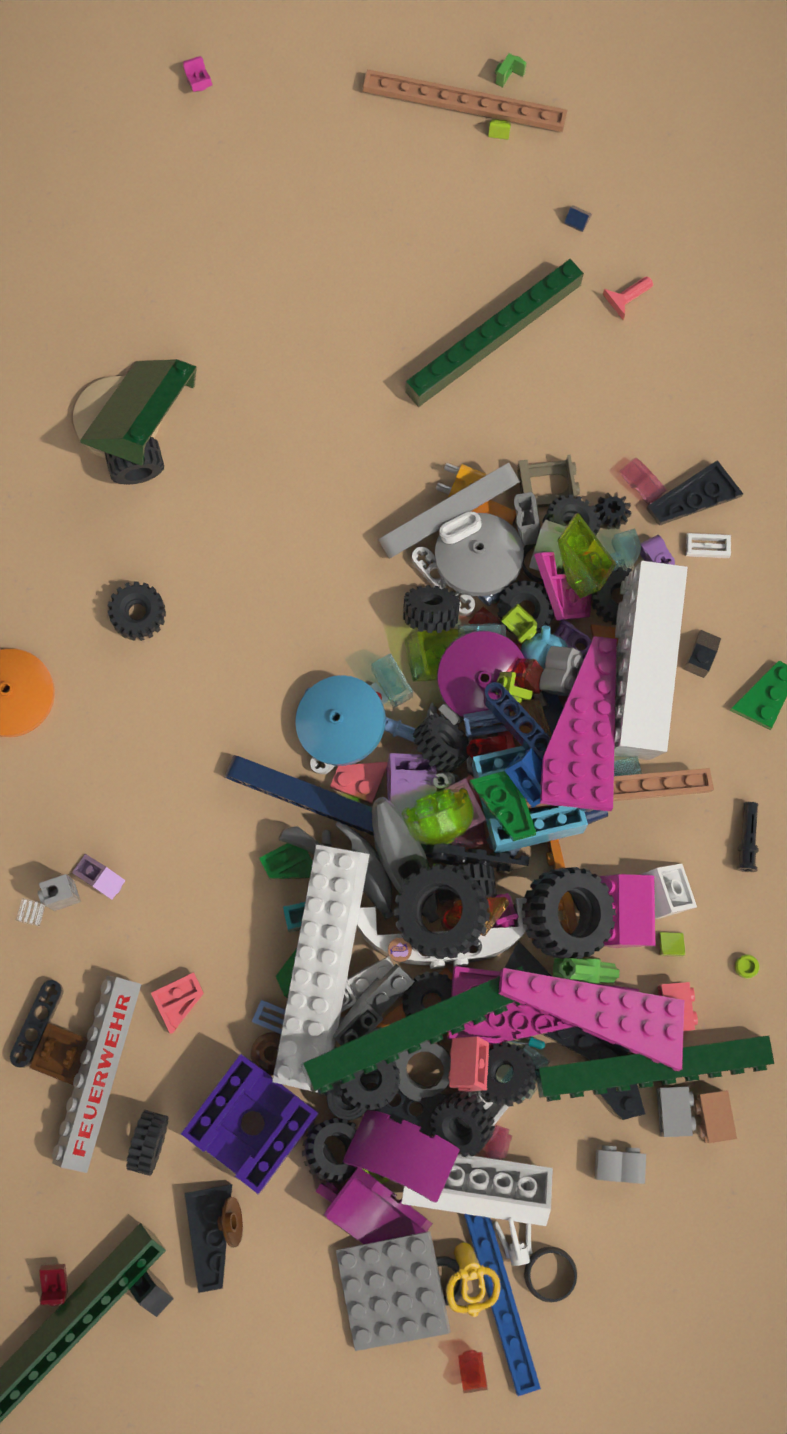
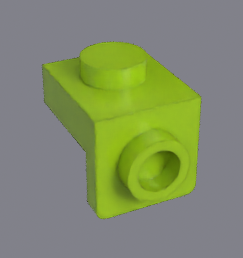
M518 603L501 619L518 636L520 643L525 639L527 641L530 640L537 632V621Z
M500 672L497 683L503 685L519 704H521L522 700H531L533 691L514 686L515 672Z

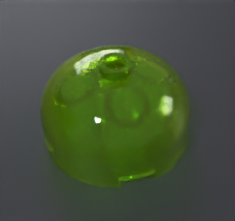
M464 788L459 789V792H451V789H445L431 793L416 800L417 804L413 808L406 807L402 811L412 837L416 841L427 845L453 842L470 827L474 817L473 804L468 791Z

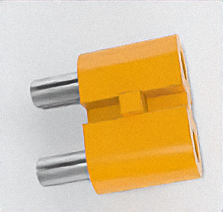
M446 463L444 470L457 475L452 488L438 483L436 490L448 494L449 498L485 477L486 473L463 464L459 468Z

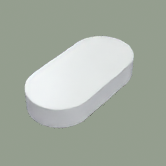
M466 512L444 523L439 529L441 540L444 543L453 544L477 532L482 525L479 514L476 512Z

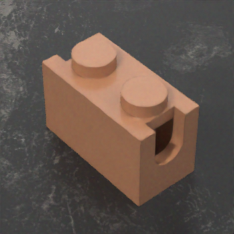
M728 1090L696 1095L694 1110L696 1115L699 1114L701 1124H698V1132L700 1138L704 1139V1143L737 1139Z

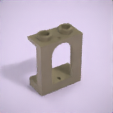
M567 455L565 461L528 465V460H520L518 462L517 472L521 494L532 492L531 477L562 475L567 479L568 488L563 493L535 496L537 507L550 506L554 499H559L562 495L567 498L568 494H570L575 499L577 495H580L579 483L575 482L574 479L576 464L571 461V455Z

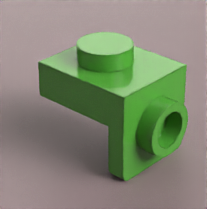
M508 53L503 63L500 62L496 67V84L503 87L512 72L523 77L527 62L519 56Z

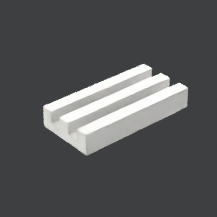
M687 533L686 556L730 558L731 535ZM692 540L724 541L726 544L692 543ZM692 548H696V549H718V550H726V551L692 550Z

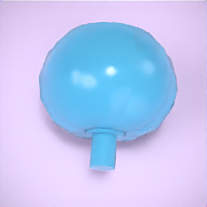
M542 626L541 633L535 634L528 641L525 640L521 646L520 651L525 658L528 673L535 677L541 678L546 668V657L551 646L568 647L561 637L550 634V626Z

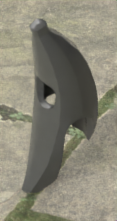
M380 797L374 801L372 806L375 846L384 870L395 888L402 894L403 890L400 887L403 882L408 884L411 881L409 876L412 873L419 874L421 873L420 868L425 866L430 868L423 848L407 820L385 797ZM434 893L427 899L422 910V915L427 918L429 924L440 919L437 913V893Z

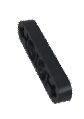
M49 980L41 986L10 1053V1061L15 1067L25 1068L32 1063L47 1024H50L63 996L64 990L59 982ZM53 985H56L55 990L58 993L57 995H51L49 999L50 1002H53V1005L41 1002L42 998L47 1000L49 992L46 991L47 988H52ZM41 1006H45L48 1009V1016L43 1020H39L36 1017V1010ZM30 1028H35L38 1032V1037L33 1042H29L26 1039V1032ZM21 1042L33 1046L32 1050L27 1048L24 1053L27 1060L21 1061L19 1064V1058L16 1057V1054L22 1053L25 1048L20 1046Z

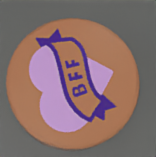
M396 938L390 942L388 954L393 961L405 962L411 956L412 947L403 938Z

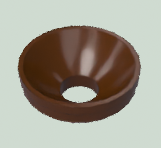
M269 1032L259 1036L251 1048V1061L270 1076H274L277 1058L273 1061L267 1060L264 1057V1051L269 1046L279 1050L281 1034L276 1032Z

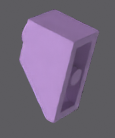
M87 854L84 855L72 872L111 900L119 893L125 882L123 878Z

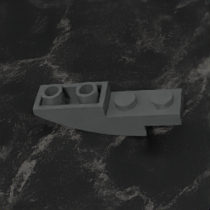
M396 963L381 980L377 977L363 992L340 1023L333 1038L342 1046L369 1034L383 1020L381 1015L415 981Z

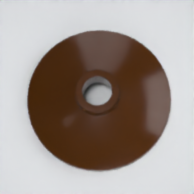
M228 1197L222 1209V1216L218 1217V1228L220 1231H223L224 1238L231 1248L238 1247L243 1233L242 1212L239 1202L235 1197Z

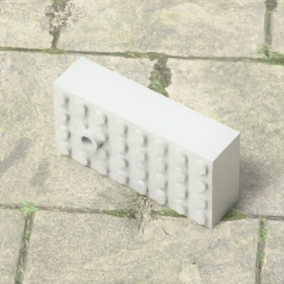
M641 561L626 576L625 581L621 582L620 594H623V601L618 606L615 638H618V645L616 648L614 756L651 760L667 752L688 567Z

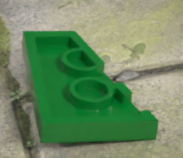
M778 661L729 711L771 730L787 698V664Z
M505 771L470 780L471 786L513 842L536 835L525 797Z

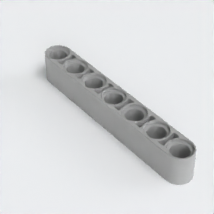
M507 463L381 537L378 541L390 559L438 531L444 523L474 510L520 481L510 463Z

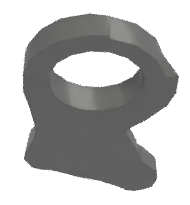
M375 1027L372 1032L383 1027ZM429 1041L421 1044L422 1049L412 1054H408L407 1051L398 1054L400 1059L395 1061L400 1071V1084L398 1088L405 1096L412 1100L421 1102V1097H433L441 1093L450 1083L448 1074L451 1067V1057L449 1052L438 1042L430 1045ZM419 1052L435 1054L440 1058L444 1066L442 1078L431 1086H421L412 1081L407 1073V1063L413 1055ZM375 1070L372 1071V1072H369V1073H367V1074H364V1072H362L360 1078L363 1077V1076H365V1075H368V1074H378V1073H377Z

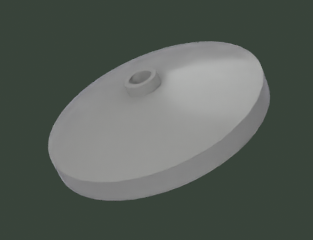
M478 513L482 525L477 532L453 544L444 543L439 535L435 546V562L440 576L451 588L470 596H488L506 589L515 581L522 568L524 550L521 538L511 524L498 516Z

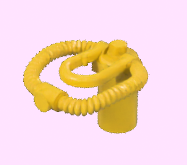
M460 1243L454 1249V1256L460 1269L459 1272L451 1276L447 1283V1301L449 1307L454 1312L468 1313L470 1316L475 1317L478 1316L481 1310L488 1309V1307L493 1306L497 1302L501 1287L500 1280L493 1269L479 1264L470 1244ZM486 1274L493 1281V1292L489 1299L479 1303L486 1291L483 1275ZM460 1278H462V1297L466 1302L470 1303L465 1306L457 1305L453 1296L454 1285ZM479 1279V1294L475 1297H469L467 1295V1290H469L467 1281Z

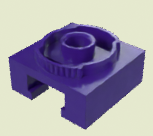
M240 1054L182 1131L181 1135L203 1152L207 1151L236 1174V1178L254 1192L260 1194L319 1112L282 1084L273 1082L272 1076L246 1056ZM250 1111H256L264 1118V1128L257 1135H248L242 1129V1118Z

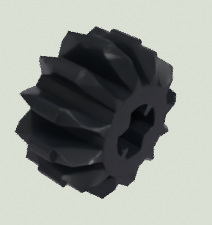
M608 492L605 494V498L599 497V504L595 505L597 508L595 511L600 514V526L606 523L609 530L612 525L619 529L621 524H627V518L631 516L632 512L628 510L631 504L624 503L626 496L618 498V492H615L612 497Z

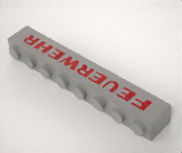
M107 975L106 980L101 985V998L94 1009V1022L87 1033L88 1042L86 1049L80 1057L81 1066L79 1073L76 1074L73 1081L74 1090L72 1097L69 1098L66 1105L67 1114L65 1121L61 1123L59 1129L60 1138L58 1144L53 1149L52 1164L66 1169L88 1172L141 984Z

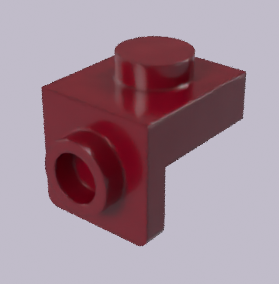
M41 1265L39 1270L42 1290L39 1299L40 1305L56 1306L64 1303L68 1293L66 1265Z

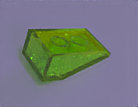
M577 513L564 529L557 542L567 582L576 594L583 598L601 590L617 563L583 518Z
M450 629L449 631L442 630V633H437L436 631H432V633L417 631L404 639L413 682L437 680L439 661L446 648L458 637L473 632L475 629Z

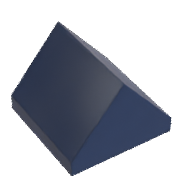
M573 205L568 211L564 224L583 232L592 214Z

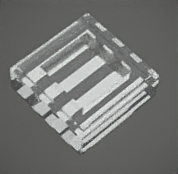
M22 898L16 921L40 926L45 903L41 904L38 901Z

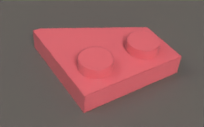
M194 972L151 992L170 1034L176 1030L204 994Z

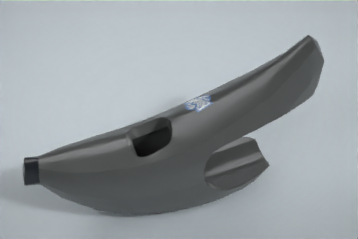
M337 822L335 825L351 840L352 851L369 854L363 892L385 919L394 916V912L391 910L393 899L392 882L381 864L377 851L359 833ZM297 826L284 829L279 836V841L292 844L312 854H315L316 845H321Z

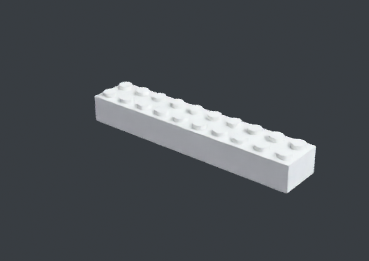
M316 845L273 1082L311 1091L300 1065L335 1048L336 1040L333 1036L339 1026L369 854Z

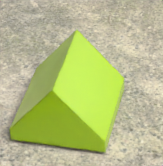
M492 119L490 121L489 137L509 140L511 122Z

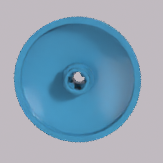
M346 675L328 677L313 685L300 701L295 720L296 732L304 749L317 760L333 766L351 765L366 758L379 744L385 729V709L378 694L364 681Z

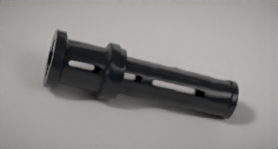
M745 802L743 804L742 844L738 846L740 858L737 870L741 872H757L758 867L755 865L756 853L759 852V848L756 845V829L759 804L756 802Z

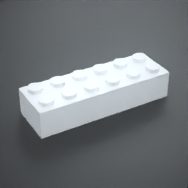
M458 1154L438 1202H431L404 1186L402 1204L503 1220L512 1218L516 1222L546 1226L551 1210L553 1168L477 1156L470 1157V1155L462 1157L461 1154Z

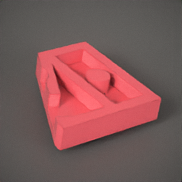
M387 762L338 766L330 788L373 804L385 774Z

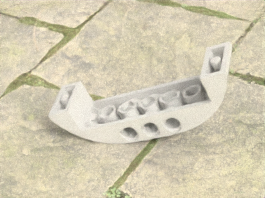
M516 898L513 903L515 913L519 916L517 921H515V927L487 929L485 934L481 933L478 938L480 942L476 945V953H459L456 958L450 959L445 957L444 959H437L432 956H422L419 951L412 947L410 958L401 963L430 965V969L444 968L445 964H453V967H467L470 962L483 961L503 953L514 945L528 929L527 925H523L522 920L525 917L522 905L526 903L527 899ZM375 907L360 908L357 929L375 950L386 957L389 956L388 946L390 942L396 938H403L402 934L377 935ZM439 931L433 933L442 934L448 931Z

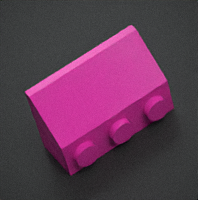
M627 874L600 876L602 879L601 883H606L609 888L607 892L613 897L612 907L613 909L615 908L616 916H613V921L615 922L614 929H610L611 937L608 942H603L604 946L612 948L655 946L654 876Z

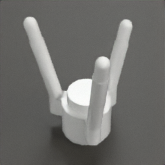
M508 1219L513 1241L509 1248L498 1222L495 1221V1229L504 1247L506 1258L510 1259L511 1265L520 1266L529 1263V1255L533 1253L531 1247V1224L526 1223V1245H524V1242H518L513 1219Z

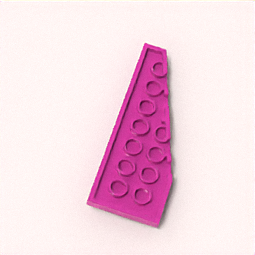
M594 636L542 759L540 804L612 811L617 639Z
M455 966L453 969L451 997L499 977L500 972ZM596 984V985H602V986H608V987H613V988H619V989H624V990H630V991L639 992V989H635V988H627V987H619V986ZM515 1003L507 1006L508 1011L495 1016L492 1012L485 1016L487 1020L477 1025H473L470 1022L464 1025L465 1030L452 1035L451 1031L448 1032L447 1039L479 1037L489 1042V1044L576 1026L571 1023H564L562 1019L550 1014L541 1013V1010L530 1005L522 1004L516 1007Z

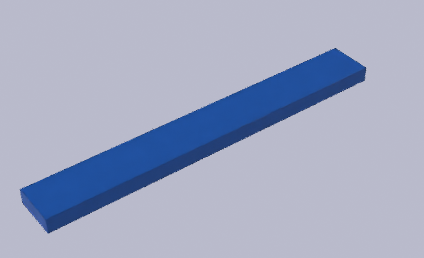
M464 1214L479 1264L493 1269L500 1280V1294L497 1302L491 1308L516 1394L521 1396L540 1390L541 1387L491 1218ZM484 1274L485 1288L488 1298H490L493 1292V1281L489 1275Z

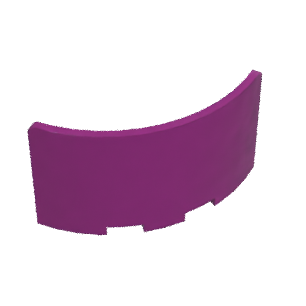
M366 1110L343 1162L393 1180L436 1203L440 1198L460 1149L437 1135L430 1137L419 1132L420 1127L403 1120L400 1124L391 1119L389 1114Z
M359 1167L324 1213L327 1219L337 1224L362 1244L427 1232L433 1224L412 1206L402 1204V1199L397 1202L395 1200L397 1195Z

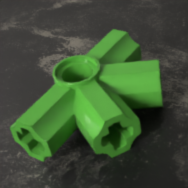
M554 958L553 977L585 983L600 984L601 982L614 984L615 980L619 978L620 973L615 963L601 962L600 959Z

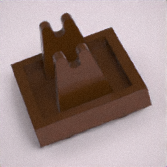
M48 1023L29 1068L73 1085L74 1078L79 1073L81 1066L80 1057L86 1049L88 1039Z

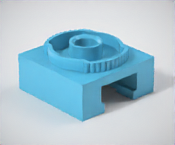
M542 743L535 744L536 749L539 751L547 749ZM523 746L473 757L472 771L474 779L504 771L515 757L519 755L521 758L526 753V750ZM480 798L494 853L582 834L588 825L585 812L579 808L566 806L536 808L529 811L536 835L513 842Z

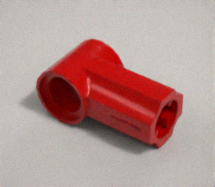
M506 736L470 740V744L467 746V755L473 760V757L506 750L508 749Z

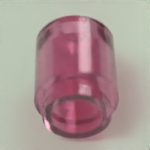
M496 1125L495 1131L492 1133L493 1136L484 1146L485 1158L503 1160V1158L507 1157L513 1137L509 1135L510 1129Z

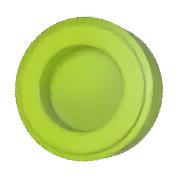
M743 955L736 960L735 971L741 978H752L759 972V962L752 955Z

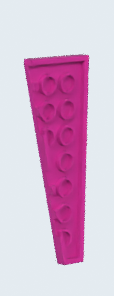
M503 968L500 971V995L523 1005H530L541 1010V1013L550 1014L562 1019L564 1023H571L589 1034L612 1044L616 1043L628 1048L630 1052L644 1055L652 1059L653 1062L669 1066L674 1071L682 1070L684 1000Z

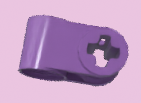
M656 535L638 544V551L644 561L675 565V560L660 535Z
M560 620L559 627L553 634L561 637L569 648L578 650L575 645L578 643L584 644L586 649L578 651L583 654V659H585L591 645V639L568 621Z

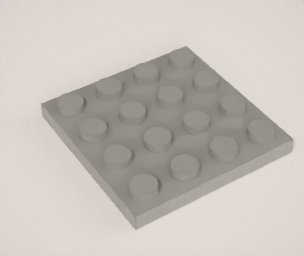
M430 1231L336 1250L355 1351L445 1335L451 1332Z

